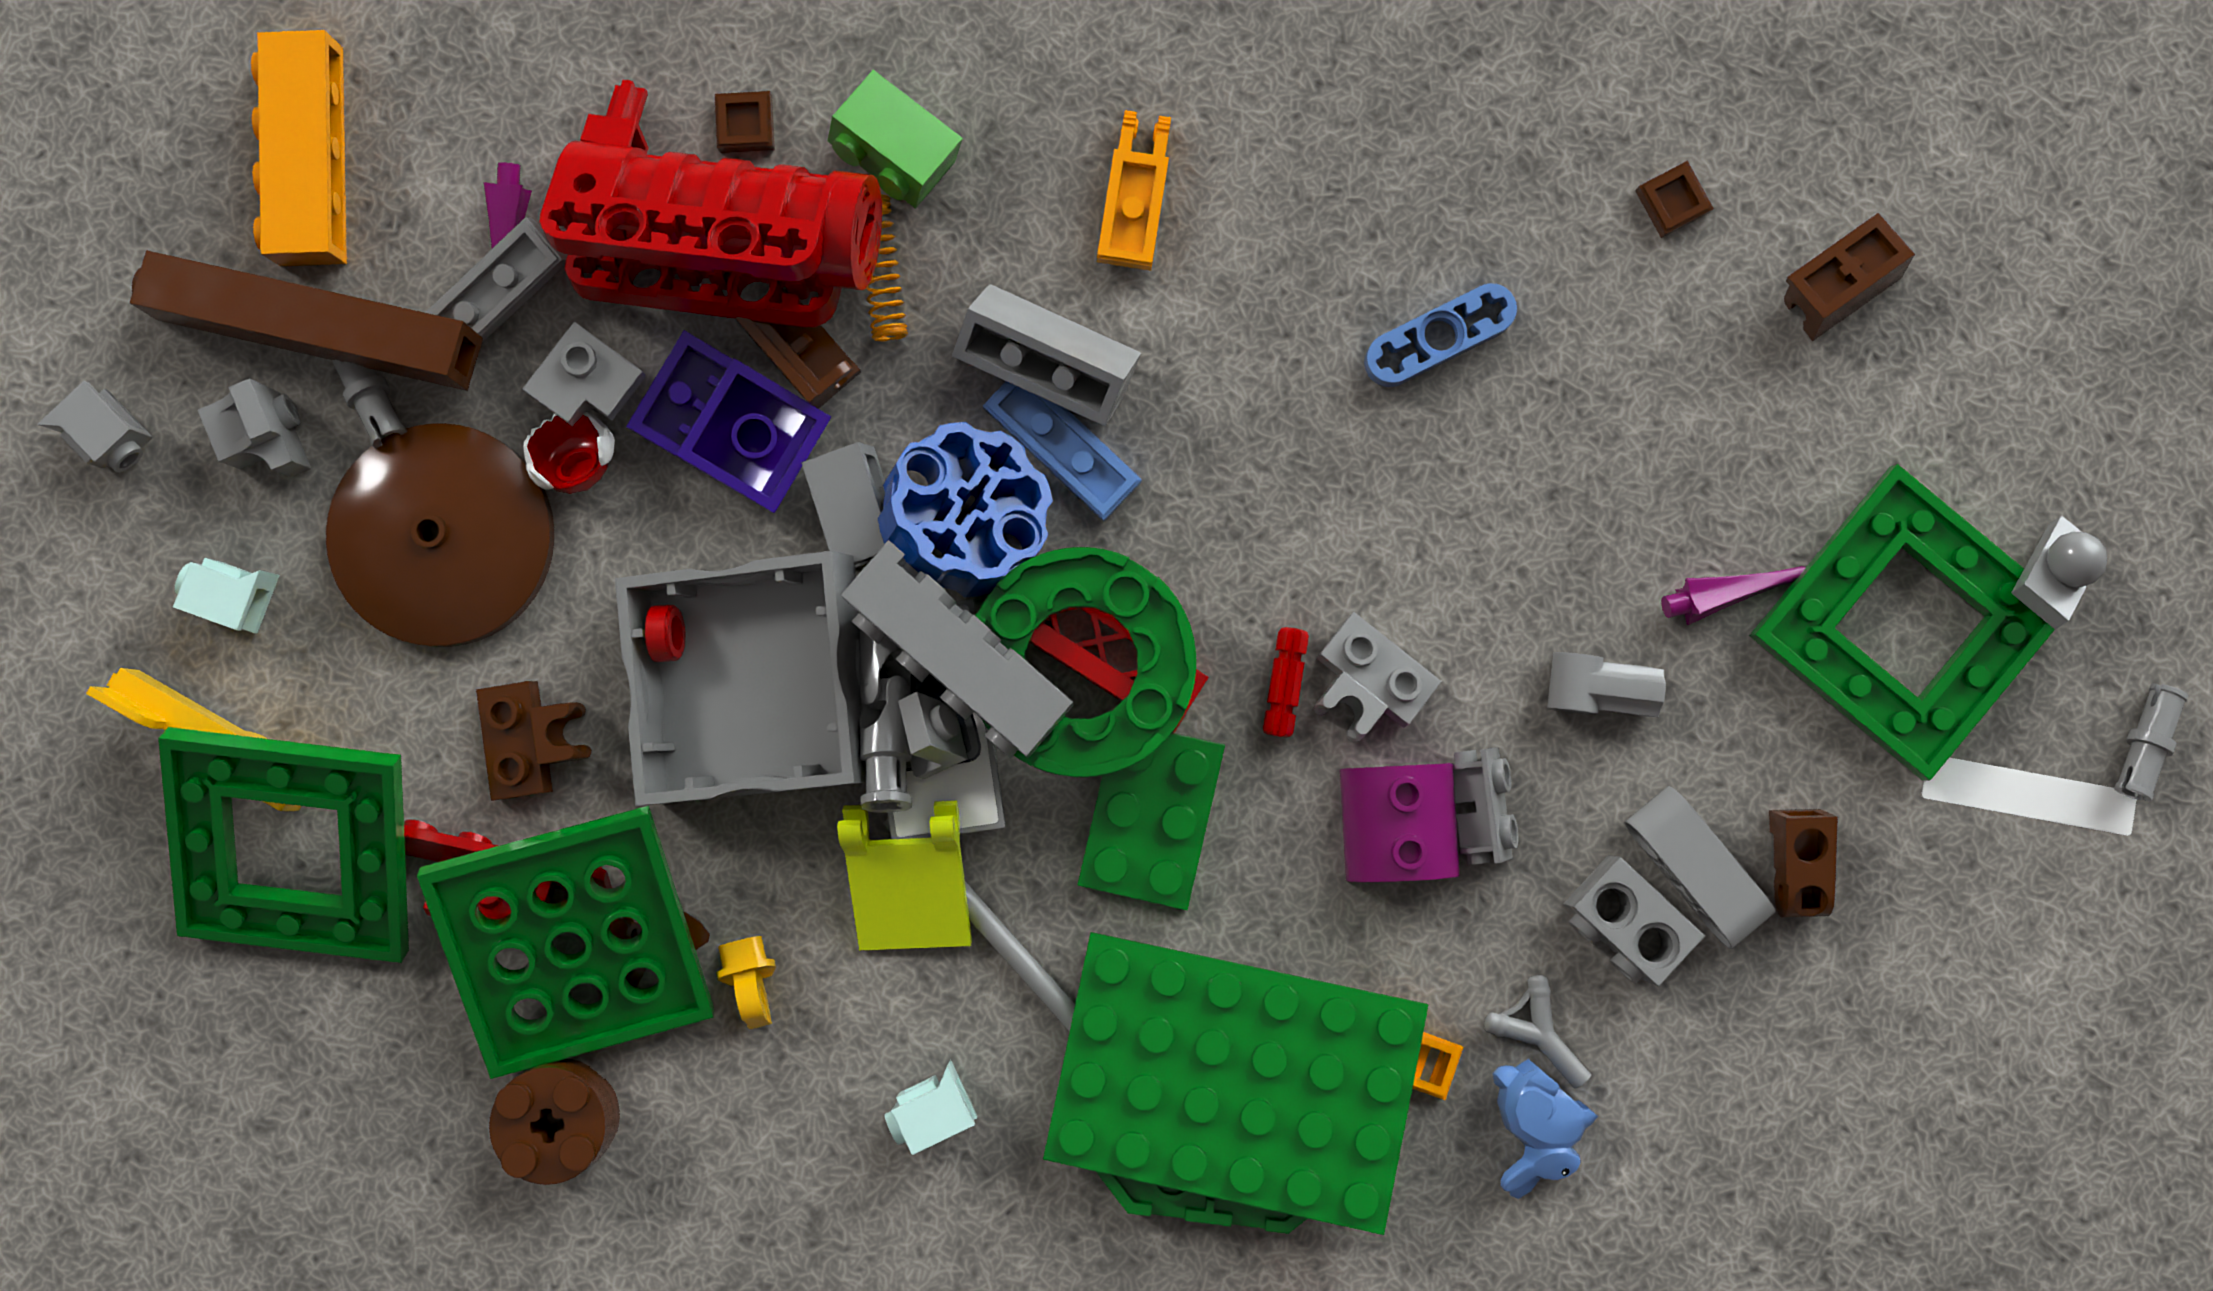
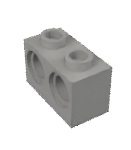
M1608 855L1563 903L1574 914L1569 920V924L1593 945L1601 939L1616 953L1610 962L1634 984L1643 979L1648 983L1660 986L1705 937L1700 930L1619 856ZM1613 889L1619 896L1620 907L1615 916L1603 920L1597 912L1596 902L1603 891ZM1655 928L1661 937V947L1656 955L1645 959L1639 951V939L1646 930Z

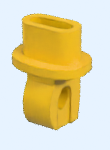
M762 936L749 937L718 946L722 970L716 972V977L718 981L734 986L736 1002L742 1021L747 1024L750 1030L772 1024L763 978L772 976L776 965L774 959H766Z

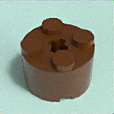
M562 1059L534 1067L511 1080L498 1092L489 1121V1133L493 1149L504 1171L514 1178H521L530 1183L543 1185L568 1181L599 1160L609 1148L619 1127V1103L616 1093L609 1082L581 1061ZM552 1112L554 1118H563L564 1127L557 1131L555 1125L548 1124L547 1114Z

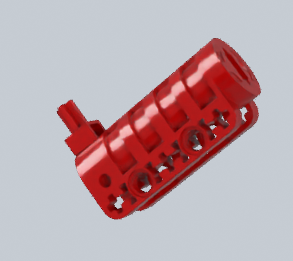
M622 80L621 86L615 85L606 116L588 114L580 138L581 141H571L565 146L558 158L540 213V224L551 246L558 252L568 254L565 271L576 293L582 298L591 301L727 318L742 317L752 321L799 327H817L830 320L837 309L842 288L864 290L869 285L878 259L882 232V197L879 182L874 175L844 171H833L830 175L809 173L805 167L778 164L773 169L755 167L749 160L722 158L718 162L701 161L695 154L670 151L663 156L647 155L649 147L640 129L639 122L648 92L645 88L635 87L634 82L631 80ZM559 226H564L566 231H561ZM596 265H602L604 271L594 270L596 268ZM653 268L661 271V277L654 285L647 288H639L633 285L634 278L641 271ZM593 272L591 278H586L584 273ZM675 274H678L680 280L675 279ZM614 276L619 277L618 283L616 282ZM703 278H709L711 284H702L699 291L693 292L691 286H699ZM764 282L770 286L767 295L760 300L746 301L740 297L742 290L750 283ZM782 287H786L788 293H782ZM722 290H727L728 295L724 296ZM812 291L818 292L819 297H812L809 305H801L800 299H807Z

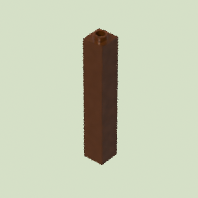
M146 250L141 268L136 271L132 280L130 304L158 321L324 359L345 361L368 369L468 391L483 338L464 321Z

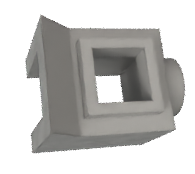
M86 381L79 384L37 424L61 432L60 436L85 463L103 469L108 466L113 468L115 472H123L135 465L143 455L141 448L153 438L109 390L103 389L98 393Z

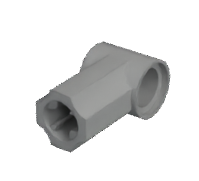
M1553 652L1547 709L1581 714H1598V711L1659 717L1666 692L1664 669L1632 664L1603 662V657L1594 655Z

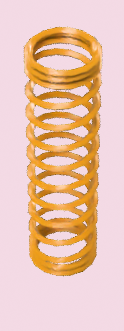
M881 194L882 215L889 214L892 211L888 208L891 205L890 197ZM882 221V228L891 227L894 223ZM893 234L881 235V241L893 240L896 236ZM895 247L879 249V254L895 253L897 249ZM896 260L876 263L875 268L897 266L899 262ZM900 275L872 276L869 285L880 280L899 279ZM868 285L866 289L873 293L866 300L868 303L875 305L869 310L868 314L876 318L870 325L871 329H873L871 331V334H873L871 338L875 341H888L906 337L909 333L906 329L907 325L904 323H892L874 327L875 324L884 320L905 318L906 315L904 313L887 316L872 313L881 307L903 305L904 301L893 300L884 303L871 301V298L876 295L901 292L902 288L874 289Z

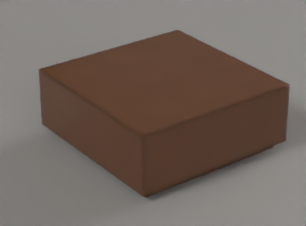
M770 91L715 94L717 149L720 153L775 150L773 100Z
M1688 161L1647 181L1635 190L1661 238L1709 214L1714 209Z

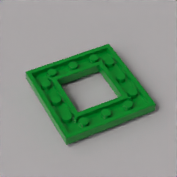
M1895 464L1887 469L1749 636L1922 781H1930L2055 629L2011 593L2024 568L1899 464ZM1901 548L1984 616L1918 697L1835 629L1837 624Z
M168 727L158 738L177 936L402 963L409 951L401 755ZM232 798L337 810L342 895L238 883Z

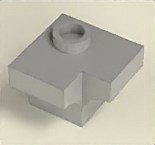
M573 322L522 390L573 427L583 414L590 410H594L597 413L600 412L610 420H613L645 379L646 375L623 356L576 322Z
M249 378L228 387L230 393L221 400L198 409L218 462L241 469L255 462L265 460L271 470L289 477L311 469L295 430V426L300 425V417L294 403L286 394L281 395L280 392Z

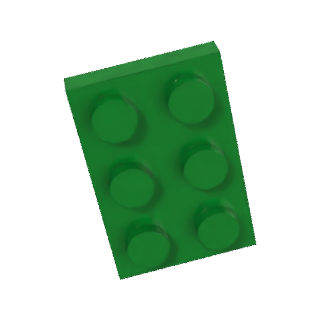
M1171 733L1162 745L1145 759L1119 772L1102 776L1078 886L1188 911L1225 744L1179 733Z

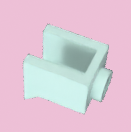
M204 558L202 564L190 562L181 569L176 579L175 593L177 597L173 608L234 630L241 631V629L257 634L280 575L261 570L251 573L209 558Z
M951 1059L940 1082L936 1075L899 1092L896 1097L898 1102H896L890 1112L885 1114V1120L897 1145L906 1142L912 1155L974 1126V1120L978 1118Z

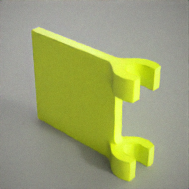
M957 800L934 801L935 816H931L929 821L930 838L870 840L868 811L863 810L861 805L843 806L844 820L838 821L837 830L839 843L846 858L859 951L971 946L972 936L960 847V818Z

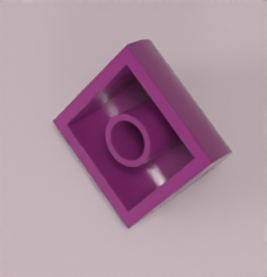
M1453 763L1340 769L1346 881L1397 882L1445 879L1460 876Z

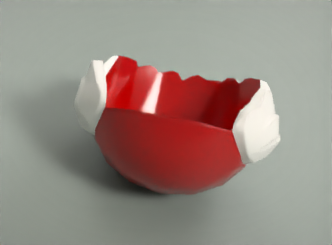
M585 412L573 427L554 414L551 420H543L540 427L531 429V435H527L524 441V456L529 477L536 485L545 490L554 489L557 492L567 494L588 491L602 479L608 468V463L611 461L614 453V436L602 421L588 412Z

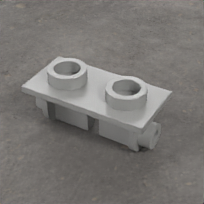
M1499 747L1481 749V761H1477L1476 750L1454 752L1455 803L1475 801L1477 811L1456 815L1460 853L1467 855L1468 865L1490 862L1489 852L1492 851L1494 863L1510 860L1513 858L1512 849L1518 847L1517 822L1513 814L1507 815L1505 792H1510L1511 772L1507 759L1500 758Z

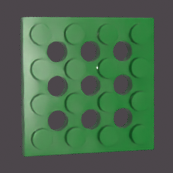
M649 805L420 867L417 879L490 1079L714 1018V1005ZM610 865L620 869L625 876V880L618 887L603 888L595 883L592 873L601 866ZM555 881L566 888L568 897L560 903L549 904L539 899L535 888L542 882ZM486 897H499L509 904L511 913L501 919H491L481 913L478 903ZM630 917L640 924L642 931L634 938L621 939L611 932L609 925L617 918ZM571 932L579 935L584 940L586 946L576 954H564L555 948L553 939L561 933ZM516 948L526 954L529 963L521 969L511 970L503 967L498 962L496 955L503 949ZM636 968H648L657 975L659 980L650 988L639 989L633 987L627 981L626 975ZM590 983L597 986L603 996L595 1003L582 1004L571 996L570 990L578 984ZM523 999H535L544 1005L547 1012L538 1019H525L515 1011L514 1005Z

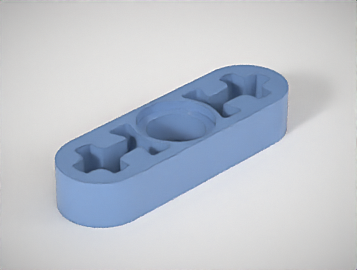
M1493 283L1484 284L1379 336L1372 342L1365 355L1364 365L1368 376L1378 385L1395 387L1499 336L1515 319L1517 313L1515 298L1504 286ZM1481 298H1486L1489 304L1499 302L1503 310L1497 316L1498 324H1493L1490 318H1484L1472 324L1469 330L1475 337L1469 339L1464 320L1454 310L1461 308L1463 318L1465 319L1480 309L1482 306ZM1434 321L1448 323L1455 332L1454 345L1443 351L1430 347L1425 339L1426 326ZM1413 333L1416 350L1426 361L1418 363V356L1415 352L1405 357L1398 365L1400 373L1394 374L1390 367L1380 369L1377 362L1383 355L1381 348L1387 346L1391 353H1397L1410 345L1411 341L1405 335Z

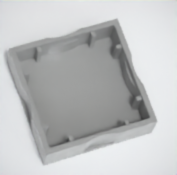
M831 550L753 560L745 565L726 570L704 571L683 569L615 578L621 653L629 679L631 696L628 730L635 806L866 783V763L860 760V629L851 622L858 612L841 596L843 591L856 578L853 555ZM675 605L682 613L686 639L684 652L677 661L654 662L648 653L645 639V622L651 606Z

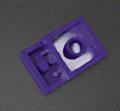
M683 330L626 427L716 481L775 513L801 470V462L806 461L830 421L831 416L737 359L728 357Z

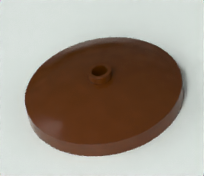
M431 423L406 428L407 432L402 435L399 433L390 434L381 439L382 446L376 449L371 446L351 465L340 481L331 501L326 525V548L331 572L339 590L353 610L366 622L386 635L401 641L422 646L453 647L477 642L494 635L516 620L528 608L537 596L548 574L554 549V521L545 489H542L532 481L526 470V461L516 451L489 434L474 428L456 424ZM436 523L439 527L438 536L433 541L428 542L427 538L431 535L430 527Z

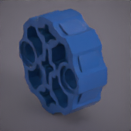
M967 422L939 425L934 434L920 442L910 443L905 448L883 484L885 490L883 511L878 517V523L884 545L889 540L905 554L903 556L905 561L918 573L922 571L924 574H928L945 589L954 590L964 598L990 594L996 587V584L1001 579H1004L1011 570L1030 558L1035 557L1048 537L1045 526L1047 509L1053 500L1046 475L1033 467L1026 457L1025 447L1001 430L986 432L973 428ZM989 463L994 465L997 468V470H992L988 466ZM907 471H916L926 478L928 486L914 483L909 478ZM970 495L974 496L975 501L969 508V514H967L960 525H957L955 520L961 512V506L964 505ZM1003 533L1015 536L1020 541L1022 550L1010 547L1006 543ZM934 548L942 553L940 559L932 554Z

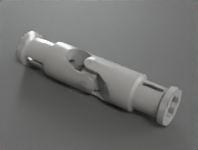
M860 630V760L866 763V794L861 796V806L863 810L878 813L905 811L912 808V798L907 793L906 762L912 759V754L910 753L898 701L911 695V673L895 660L902 650L885 636L877 644ZM881 669L885 671L888 678L880 679Z

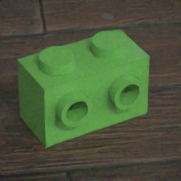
M872 70L833 114L827 141L832 144L833 150L844 162L852 166L859 165L877 178L879 186L886 194L896 200L904 199L916 209L955 163L963 138L875 70Z

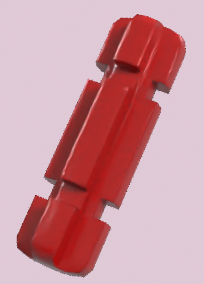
M1283 627L1278 632L1275 650L1279 651V657L1274 658L1267 698V703H1271L1270 711H1265L1263 724L1264 733L1270 736L1288 738L1294 733L1296 715L1292 714L1293 707H1298L1305 662H1301V656L1307 652L1309 639L1308 632L1302 629Z

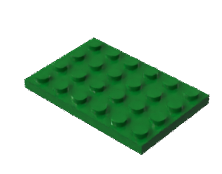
M1090 932L1043 1160L1384 1235L1429 1004Z

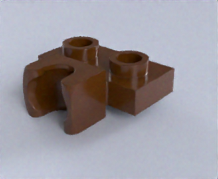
M524 681L476 689L491 801L553 792L549 764L582 760L590 757L592 750L588 745H571L565 740L563 735V729L570 720L581 718L585 715L586 708L583 704L570 702L541 706L538 681Z

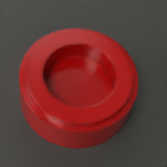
M675 605L651 606L648 610L645 622V639L648 653L654 662L677 661L684 652L686 639L685 624L681 611Z

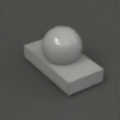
M2061 515L2047 526L2011 593L2056 630L2070 620L2087 585L2095 583L2105 572L2107 550L2097 537L2081 532Z

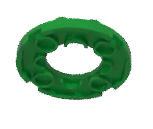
M1092 547L1057 549L1030 558L1011 570L1004 579H1001L996 584V587L985 599L978 613H976V617L1000 638L1002 645L1008 650L1009 648L1013 649L1024 659L1025 651L1033 632L1049 616L1068 608L1097 609L1113 616L1129 632L1137 651V676L1129 695L1114 710L1093 719H1070L1064 716L1029 758L1025 757L1020 751L1013 755L1036 769L1058 776L1073 778L1104 776L1119 772L1145 759L1158 749L1177 727L1189 704L1195 684L1196 648L1194 636L1187 615L1175 594L1159 577L1157 578L1145 567L1130 560L1127 556L1105 549ZM982 720L986 728L989 730L991 726H989L984 720Z

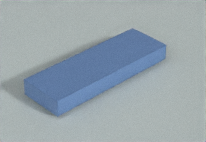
M1007 381L983 405V409L1103 522L1142 482V479L1070 411L1062 406Z

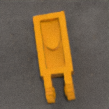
M1125 110L1119 147L1114 149L1097 262L1151 271L1169 157H1166L1171 117L1159 116L1158 122L1155 123L1152 155L1132 151L1133 140L1137 136L1139 121L1137 119V112Z

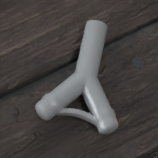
M1543 975L1531 976L1527 981V991L1514 1006L1500 1014L1490 1012L1484 1020L1485 1031L1498 1037H1506L1537 1045L1571 1086L1576 1089L1591 1077V1073L1554 1031L1550 1001L1551 990L1548 978ZM1530 1000L1532 1022L1509 1017Z

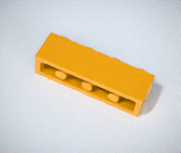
M325 30L257 32L258 52H254L251 57L252 76L258 86V107H254L252 111V127L255 137L259 140V161L254 163L252 171L254 187L258 195H260V216L255 218L253 224L255 243L258 249L261 250V255L279 266L347 264L343 47Z

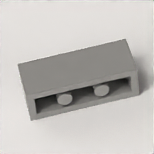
M988 284L967 310L952 357L1106 426L1124 398L1141 352Z

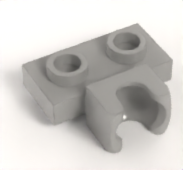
M1353 612L1316 658L1338 675V677L1333 680L1315 703L1314 712L1318 715H1324L1338 703L1348 705L1353 710L1354 720L1348 728L1346 735L1350 741L1359 742L1371 730L1383 713L1387 714L1403 728L1408 726L1442 681Z

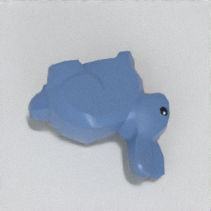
M1529 1059L1516 1067L1507 1065L1497 1067L1493 1072L1494 1083L1500 1088L1497 1103L1503 1124L1506 1129L1525 1145L1523 1157L1504 1172L1501 1178V1187L1504 1191H1509L1510 1196L1519 1199L1531 1192L1540 1178L1559 1180L1577 1171L1581 1159L1572 1146L1581 1140L1585 1128L1592 1125L1598 1116L1581 1101H1574L1559 1088V1084Z

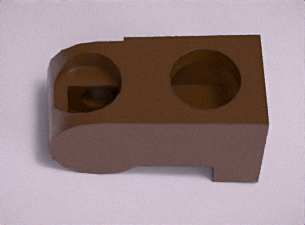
M1821 809L1769 810L1770 833L1774 834V868L1776 869L1774 899L1780 917L1831 915L1835 902L1837 816Z

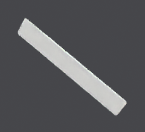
M1949 758L1930 781H1924L1922 796L1926 799L2127 836L2132 833L2137 799L2120 794L2112 787Z

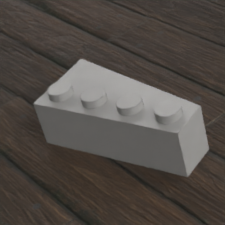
M888 540L841 594L850 606L858 612L851 622L877 644L885 636L902 650L895 660L921 682L929 674L946 688V691L940 698L965 720L974 712L991 726L984 736L1010 759L1017 751H1020L1025 757L1029 758L1073 707V701L1011 648L1008 650L1002 645L1000 638L975 615L966 609L964 611L955 604L956 601L928 574H924L922 571L918 573L903 557L905 554Z

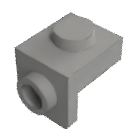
M915 692L898 701L910 753L912 754L910 763L915 777L926 779L968 759L957 713L949 705L919 692Z

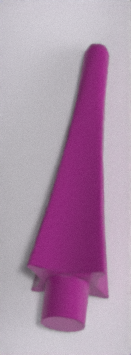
M499 162L497 166V184L483 182L492 249L526 215L532 191L522 188L523 185H520L521 165Z
M1799 566L1780 571L1747 575L1686 578L1683 588L1675 589V594L1662 597V610L1667 618L1685 614L1686 624L1690 625L1750 597L1792 583L1801 575L1806 567Z

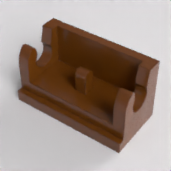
M1877 213L1789 275L1786 279L1789 287L1784 296V303L1789 310L1796 305L1802 309L1806 316V320L1803 321V330L1814 341L1899 281L1915 253L1883 217Z
M782 288V293H788L787 288L785 290ZM742 317L735 318L810 405L818 409L861 373L858 366L821 325L817 327H799L752 321Z

